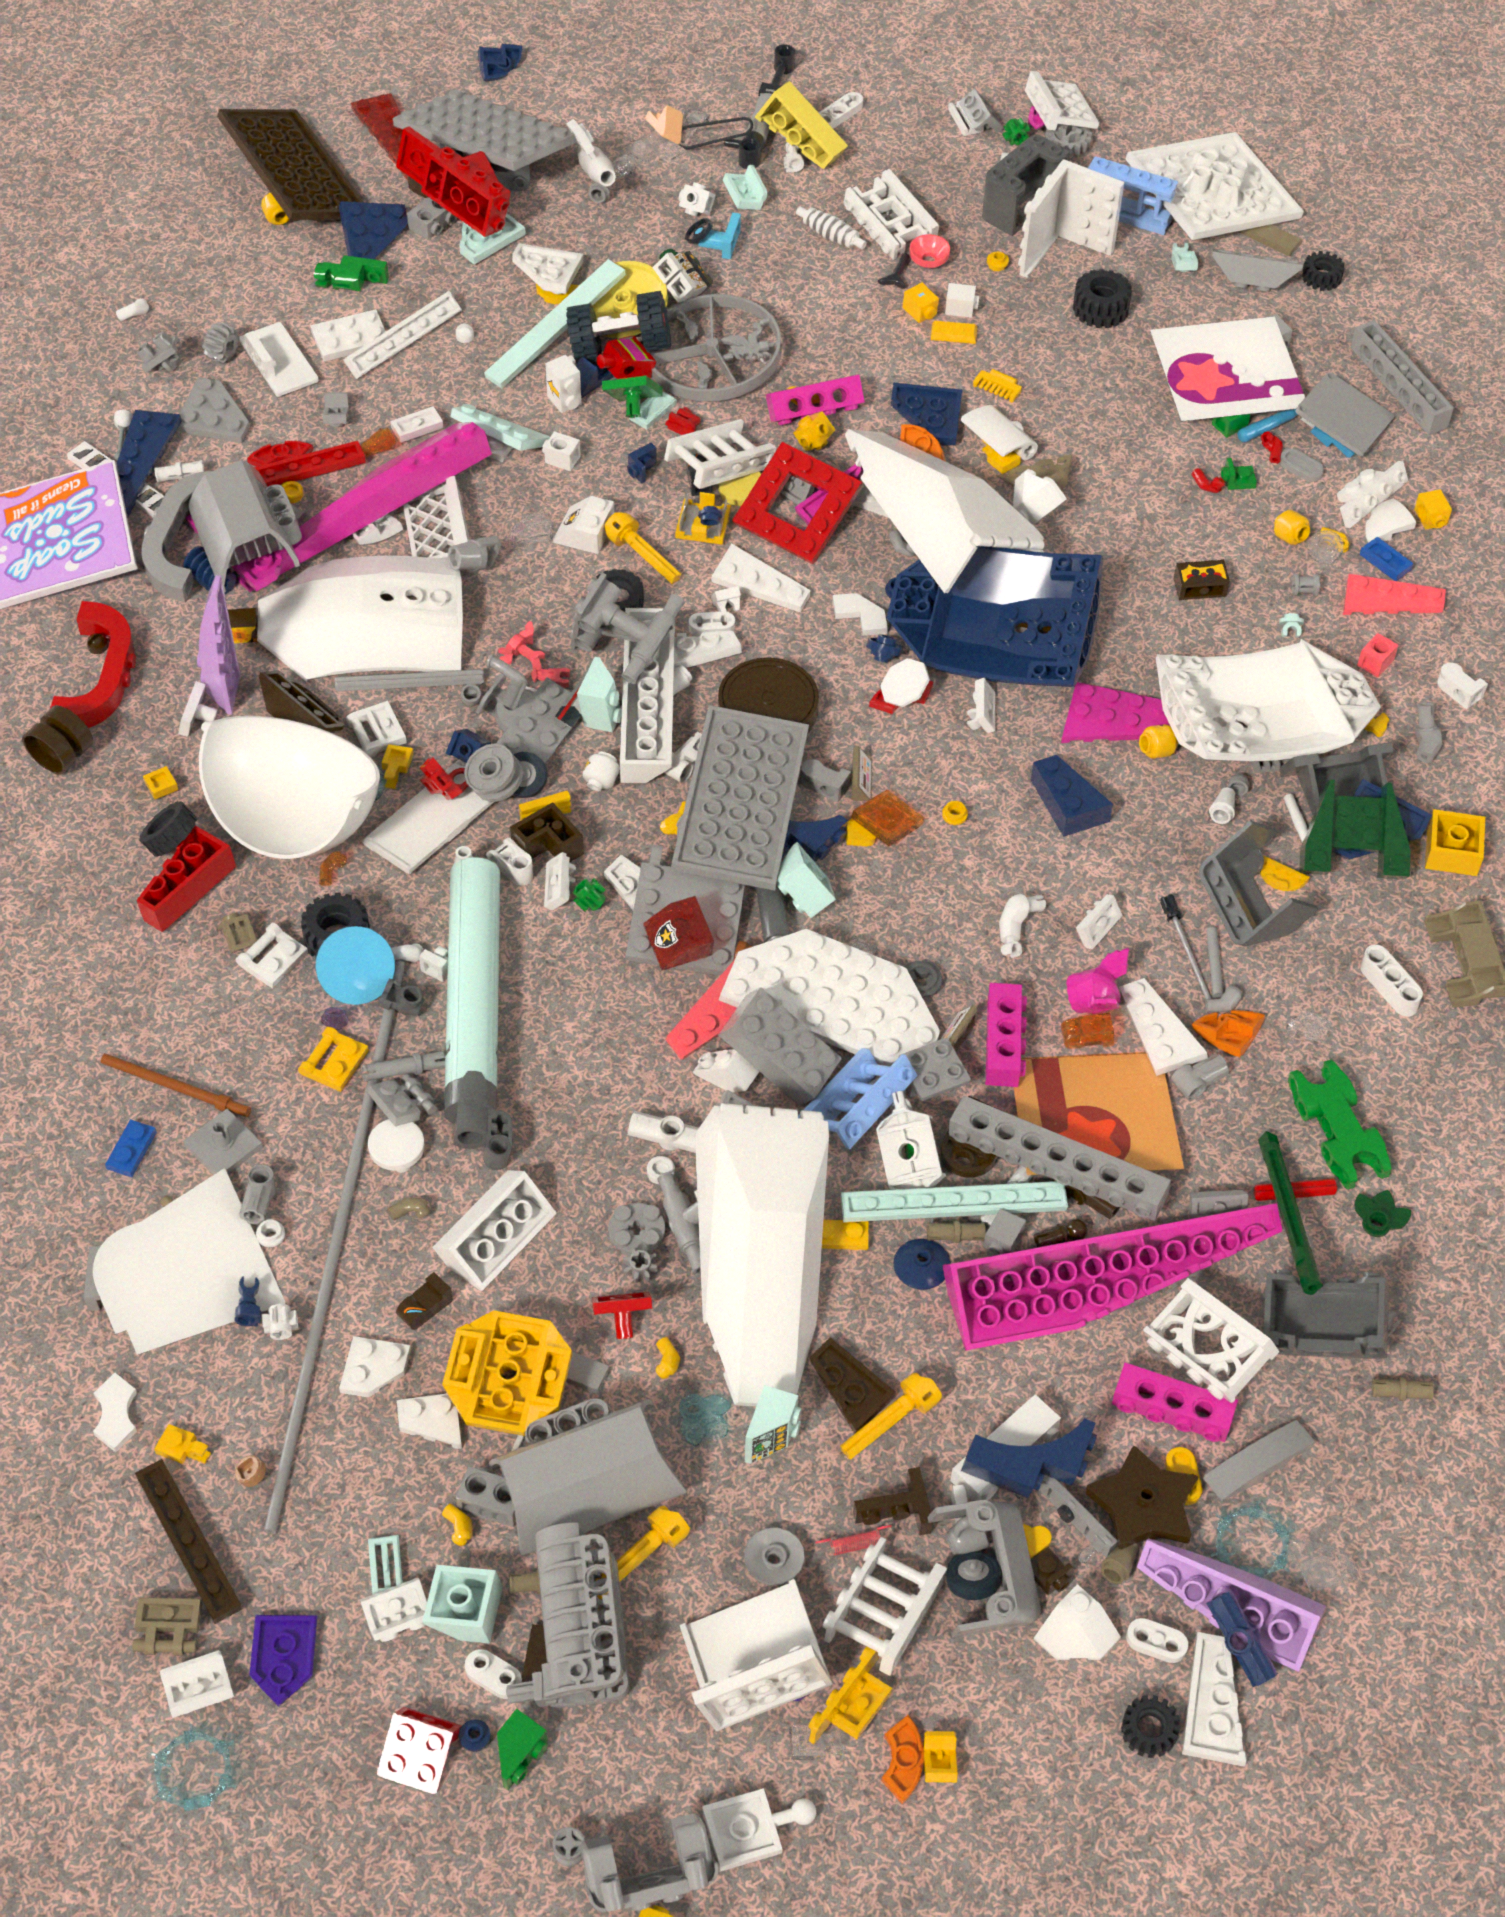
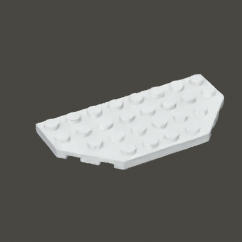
M808 929L739 951L719 997V1001L738 1007L746 995L762 987L823 1042L856 1054L861 1048L869 1049L875 1061L884 1066H891L898 1059L899 1055L936 1042L940 1033L907 968Z

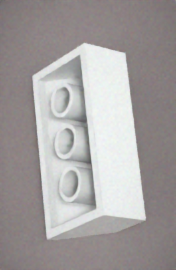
M508 1170L432 1248L448 1268L478 1290L483 1291L555 1216L556 1211L525 1171Z

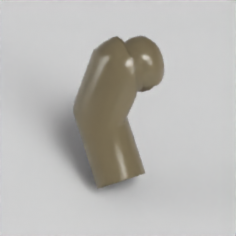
M405 1198L387 1208V1212L394 1221L412 1211L416 1212L418 1218H423L430 1214L431 1209L427 1205L428 1201L424 1198Z

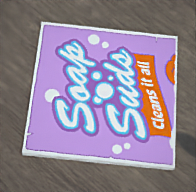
M115 460L0 493V609L138 569Z

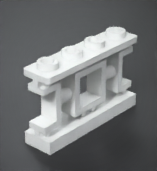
M890 169L882 172L881 179L879 177L874 179V189L862 193L856 186L853 190L849 187L845 191L844 205L846 209L851 211L858 223L864 226L869 232L870 237L875 239L883 252L888 254L893 260L897 258L898 252L900 254L905 253V242L925 234L938 236V223ZM886 195L888 196V198H886V199H884V200L881 199L882 197H885ZM872 202L873 205H870L869 208H868V207L866 206V204H869V203ZM892 209L898 217L887 222L881 214ZM911 223L913 226L907 229L905 226ZM897 230L898 233L892 236L891 233Z

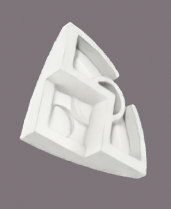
M1390 499L1382 502L1371 511L1370 518L1366 521L1365 534L1369 543L1376 537L1383 541L1391 540L1394 533L1415 529L1416 521L1399 501Z
M386 514L353 533V536L359 545L371 544L397 534L403 530L400 521L390 514Z

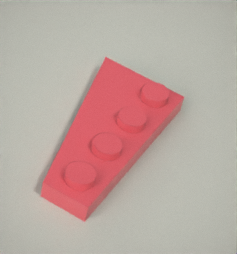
M1348 574L1343 615H1352V612H1363V614L1388 612V614H1398L1399 611L1442 613L1446 589Z
M734 961L667 1035L665 1040L681 1060L719 1036L718 1034L737 1009V1007L719 1001L720 994Z

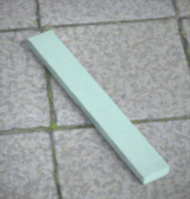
M608 259L485 371V378L501 389L504 388L568 329L566 320L567 307L591 303L593 306L626 275L625 269Z
M1057 1181L841 1192L840 1196L843 1222L994 1215L998 1213L1000 1208L1012 1214L1066 1211L1068 1208L1065 1185Z

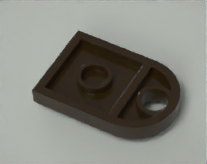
M968 1096L969 1098H972V1099L977 1100V1101H979V1102H981V1103H984V1104H986V1105H989V1104H987V1103H985V1102H982V1101H980V1100H978V1099H976V1098H974V1097H972V1096ZM949 1129L942 1140V1162L950 1172L960 1177L975 1178L986 1174L999 1157L992 1153H984L979 1148L968 1143L956 1141L953 1137L949 1136ZM959 1157H964L970 1161V1164L961 1166L955 1160Z

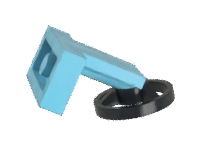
M732 212L726 232L711 230L713 223L709 218L698 220L687 230L685 239L689 244L699 242L701 247L722 250V258L731 259L741 231V214ZM704 223H708V226H707V227L700 226V225H701V224H704ZM694 231V236L692 237V239H689L691 233Z

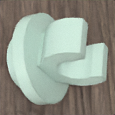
M1289 613L1285 614L1284 618L1279 619V624L1284 625L1281 630L1282 637H1286L1287 629L1292 628L1295 630V637L1299 638L1302 632L1300 625L1304 624V619L1299 618V614Z

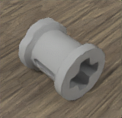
M1293 574L1291 582L1292 595L1312 593L1313 596H1318L1320 588L1319 574H1314L1313 576Z

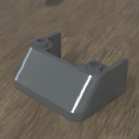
M1252 820L1205 859L1199 869L1200 879L1231 940L1235 944L1245 947L1288 936L1319 910L1316 905L1290 898L1273 914L1271 913L1253 877L1261 871L1264 864V857L1260 848L1278 832L1275 828Z

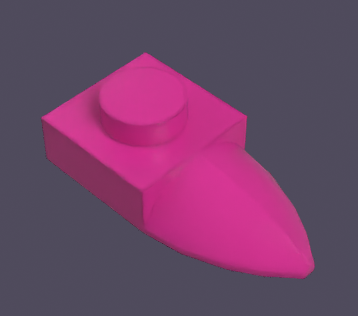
M1031 106L1028 124H1031L1035 129L1044 127L1045 124L1035 107Z

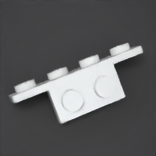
M1397 461L1385 472L1374 471L1373 469L1364 470L1357 478L1347 483L1337 493L1338 500L1345 502L1341 506L1340 511L1346 528L1354 526L1376 506L1408 482L1403 461Z

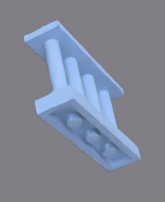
M861 1048L804 1110L822 1112L824 1121H828L829 1131L836 1132L845 1148L851 1149L894 1102L892 1093L904 1091L918 1075L905 1054H902L891 1066L877 1064L869 1049ZM875 1075L881 1076L874 1085L868 1084ZM858 1094H864L857 1103L851 1102ZM841 1112L847 1113L840 1121H834Z

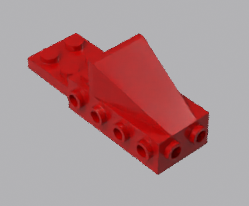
M410 126L403 128L396 167L422 185V193L482 236L487 237L503 230L507 209L510 204L511 191L498 181L485 153L479 151L469 156L461 157L452 148H439Z

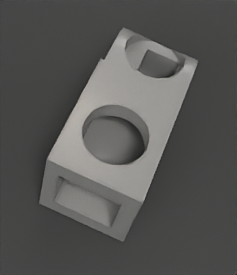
M815 759L807 760L802 765V785L833 801L839 802L850 786L851 771L842 768L839 772L825 767L822 762Z

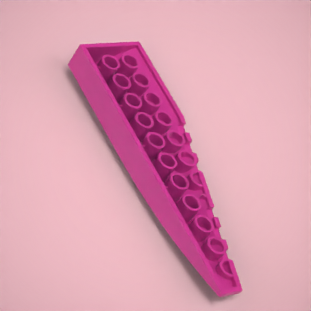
M473 422L455 423L377 467L327 508L299 527L302 538L298 543L292 545L299 563L306 561L441 484L447 478L490 456L492 452L485 431ZM288 552L279 575L295 567ZM241 576L237 578L238 582L248 592L254 590Z

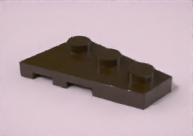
M831 1337L810 1356L811 1364L854 1434L869 1423L895 1397V1391Z

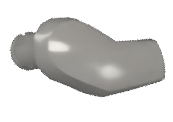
M1421 702L1417 704L1419 725L1415 728V735L1420 745L1416 755L1421 762L1431 763L1441 749L1442 735L1439 727L1434 724V703Z

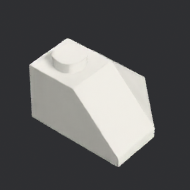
M1027 469L1015 479L1013 507L1032 525L1039 522L1067 500L1053 479L1037 477L1035 471Z
M1078 1584L1059 1602L1034 1637V1640L1056 1660H1069L1070 1658L1101 1660L1121 1639L1101 1604Z

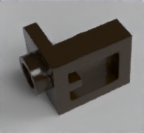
M1049 1547L1031 1559L1034 1579L1047 1595L1055 1590L1057 1592L1063 1591L1072 1582L1071 1577L1074 1567L1070 1563L1065 1566Z

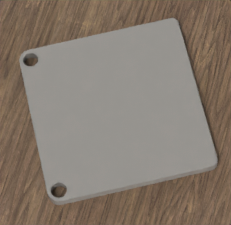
M1327 373L1296 408V413L1359 456L1365 454L1395 417L1393 413L1333 373Z

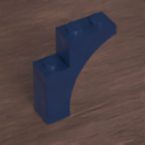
M841 815L814 822L789 820L782 857L798 842L814 862L818 859L823 860L835 843L839 845L845 839L848 820Z
M1084 1418L1075 1429L1065 1436L1052 1442L1033 1446L1002 1444L975 1434L961 1471L1026 1498H1029L1033 1489L1039 1491L1044 1475L1072 1486L1076 1477H1083L1088 1461L1083 1458L1086 1450L1091 1452L1095 1444L1097 1435L1092 1432L1096 1423Z

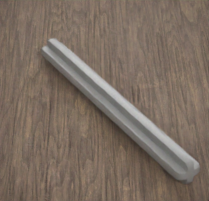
M482 669L338 676L335 677L334 683L336 691L483 684L484 672Z

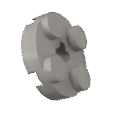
M631 1203L618 1206L609 1221V1240L613 1246L626 1256L630 1257L632 1247L635 1250H642L644 1246H646L647 1253L651 1254L664 1241V1219L659 1214L658 1208L654 1205ZM634 1225H640L645 1230H641L640 1235H634V1232L629 1229L633 1228Z

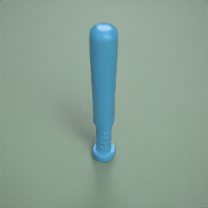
M1296 409L1280 411L1238 431L1239 440L1244 443L1264 432L1294 419L1298 415Z

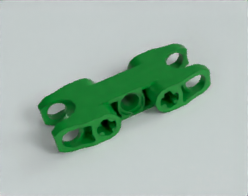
M1331 1059L1323 1062L1324 1065L1321 1071L1326 1083L1319 1085L1309 1082L1301 1071H1291L1288 1083L1293 1095L1294 1105L1304 1121L1317 1118L1328 1138V1141L1321 1143L1322 1156L1330 1171L1339 1179L1344 1188L1347 1190L1355 1188V1183L1358 1180L1353 1166L1355 1163L1368 1164L1381 1179L1389 1177L1392 1167L1385 1142L1375 1127L1362 1129L1351 1109L1358 1102L1356 1091L1348 1076Z

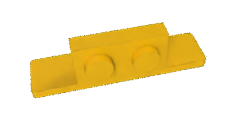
M867 1646L865 1647L859 1658L861 1661L856 1668L853 1666L849 1668L843 1678L844 1685L840 1690L835 1688L826 1701L825 1705L827 1707L822 1713L816 1712L808 1726L811 1729L809 1742L815 1744L830 1723L858 1740L892 1692L890 1686L869 1674V1671L880 1657L878 1656L879 1652Z

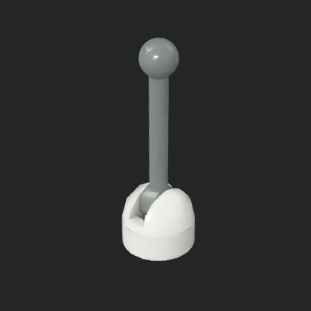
M118 410L114 414V424L120 430L118 450L114 455L117 461L123 446L124 432L129 429L133 414L127 410Z

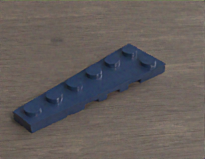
M143 410L134 411L116 464L127 518L134 508L136 498L144 488V483L148 476H152L157 460L161 459L165 453L164 448L166 444L171 442L182 422L180 414Z

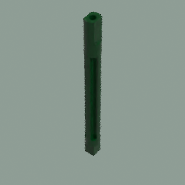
M1265 1131L1258 1139L1292 1250L1293 1260L1303 1292L1307 1295H1314L1323 1284L1312 1249L1310 1248L1277 1135Z

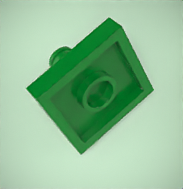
M647 376L602 381V391L618 401H626L627 418H635V415L637 418L641 417L640 399L663 396V387Z

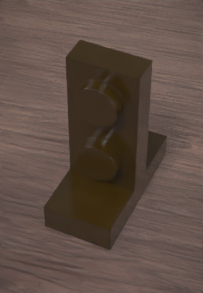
M920 1467L908 1469L906 1480L908 1492L854 1501L853 1515L855 1524L874 1525L880 1522L881 1519L893 1517L894 1520H902L908 1518L910 1514H914L919 1536L931 1534L933 1522H928V1516L931 1511Z

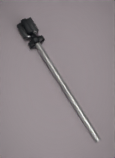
M1172 894L1166 897L1162 896L1160 904L1164 913L1167 914V921L1169 922L1172 919L1203 994L1206 999H1211L1179 923L1182 914L1177 910L1176 900Z

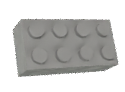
M762 987L744 997L718 1034L800 1106L815 1099L842 1059Z

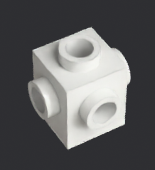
M695 182L693 186L685 184L684 189L679 194V206L686 208L685 213L697 217L698 213L709 216L716 194L706 191V186Z

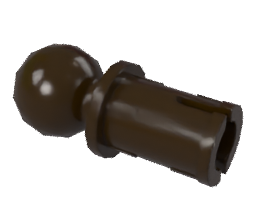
M1073 1219L1067 1223L1066 1228L1062 1224H1057L1055 1228L1034 1234V1242L1036 1247L1068 1242V1239L1073 1241L1084 1239L1088 1229L1082 1220Z

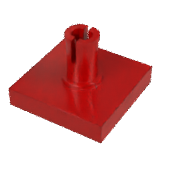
M649 1291L591 1297L594 1315L614 1313L617 1339L633 1338L632 1311L652 1309V1298Z

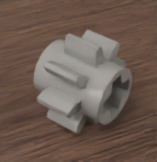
M646 1246L642 1250H635L632 1247L630 1258L623 1257V1264L628 1266L624 1269V1275L629 1276L631 1274L634 1277V1283L644 1278L649 1282L650 1273L658 1272V1266L651 1264L656 1261V1254L649 1255L646 1251ZM640 1261L645 1262V1264H642L641 1268H636V1265H639Z

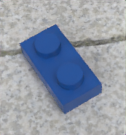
M1379 537L1374 538L1363 546L1359 554L1394 581L1399 580L1410 572L1414 564Z
M130 1119L105 1163L106 1169L133 1177L157 1133L156 1128Z

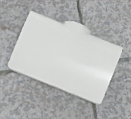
M993 405L974 409L961 418V421L1003 457L1014 451L1023 460H1028L1037 451V443L1023 432L1021 423L1010 421Z

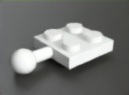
M764 1788L702 1806L720 1872L782 1854V1846L776 1827L794 1821L800 1825H807L816 1817L814 1803L804 1798L795 1801L791 1809L771 1814Z

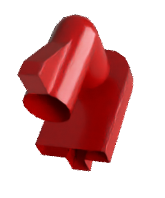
M687 407L680 408L677 414L671 412L665 426H668V429L680 435L696 432V427L700 424L701 420L700 417L693 414Z

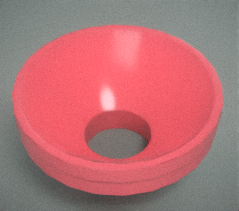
M921 235L916 237L910 244L911 259L917 265L924 268L939 267L947 262L950 255L949 243L937 235ZM930 256L935 258V261H926L923 258Z

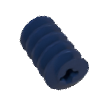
M197 546L187 554L183 565L184 568L192 571L194 580L210 591L215 575L204 547ZM229 568L226 572L224 584L226 592H224V595L233 589L236 582V575L231 573Z

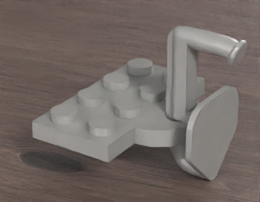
M491 654L486 666L489 669L497 670L501 674L484 695L476 713L480 715L486 711L495 717L498 726L505 732L496 744L505 746L513 754L531 752L540 757L546 764L573 728L555 717L571 693L547 677L533 694L525 690L527 680L522 673L497 658L495 654ZM506 678H509L511 682L507 691H504L501 687Z

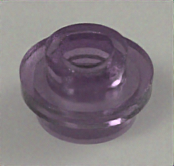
M330 1007L325 1009L324 1014L321 1016V1023L326 1027L340 1030L348 1024V1016H346L344 1009Z

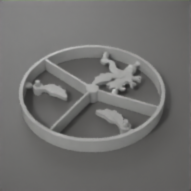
M710 294L689 298L667 309L669 322L678 317L679 325L685 327L690 342H693L695 337L698 336L699 327L696 325V322L688 320V316L685 313L710 307L711 338L706 343L650 354L656 360V364L708 354L716 358L731 386L708 389L707 382L711 379V370L706 364L697 361L698 377L700 378L697 388L677 384L664 377L654 367L652 369V378L666 391L681 398L695 401L728 400L756 389L776 370L782 353L780 329L774 317L759 304L734 295ZM713 307L741 309L761 319L759 323L753 324V329L756 331L748 336V341L745 337H740L739 335H729L721 340L714 338ZM769 325L777 338L775 343H768L767 340L757 342V338L762 334L761 326ZM720 342L722 344L732 345L730 346L729 353L724 355L720 354ZM775 345L776 350L769 363L753 377L737 384L725 361L731 360L733 357L740 360V356L749 355L746 357L747 362L749 360L753 361L752 357L754 355L758 357L759 361L760 358H764V354L759 352L768 351L769 347Z

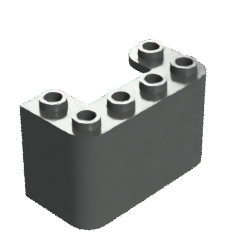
M1036 134L1027 138L986 173L982 211L983 220L1010 236L1015 235L1019 231L1020 226L1016 222L1018 207L1034 193L1036 194L1039 187H1043L1049 174L1052 175L1063 159L1069 161L1070 151L1042 135Z
M1279 1269L1275 1270L1274 1274L1266 1273L1264 1334L1275 1344L1279 1350L1278 1354L1362 1359L1387 1358L1390 1287L1386 1277H1381L1379 1273H1364L1363 1277L1357 1279V1283H1354L1353 1279L1339 1278L1336 1282H1325V1279L1321 1278L1323 1286L1314 1295H1307L1303 1292L1299 1279L1292 1275V1271Z

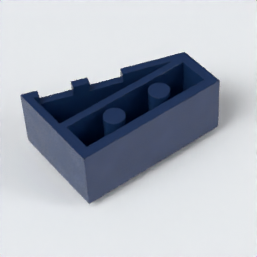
M1054 755L1033 762L1031 782L1063 837L1110 822L1113 803L1059 756Z

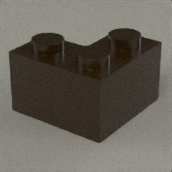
M553 802L510 826L511 839L528 853L531 859L548 850L554 857L562 852L566 853L570 863L584 854L583 835Z

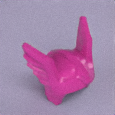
M1124 948L1121 951L1117 949L1113 953H1108L1096 968L1073 973L1068 976L1066 981L1068 1000L1071 1008L1076 1013H1092L1096 1015L1112 1009H1119L1121 995L1115 980L1128 971L1129 948Z

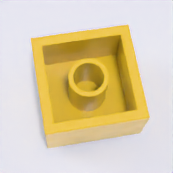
M1433 809L1432 817L1427 826L1425 869L1477 876L1484 858L1485 817Z

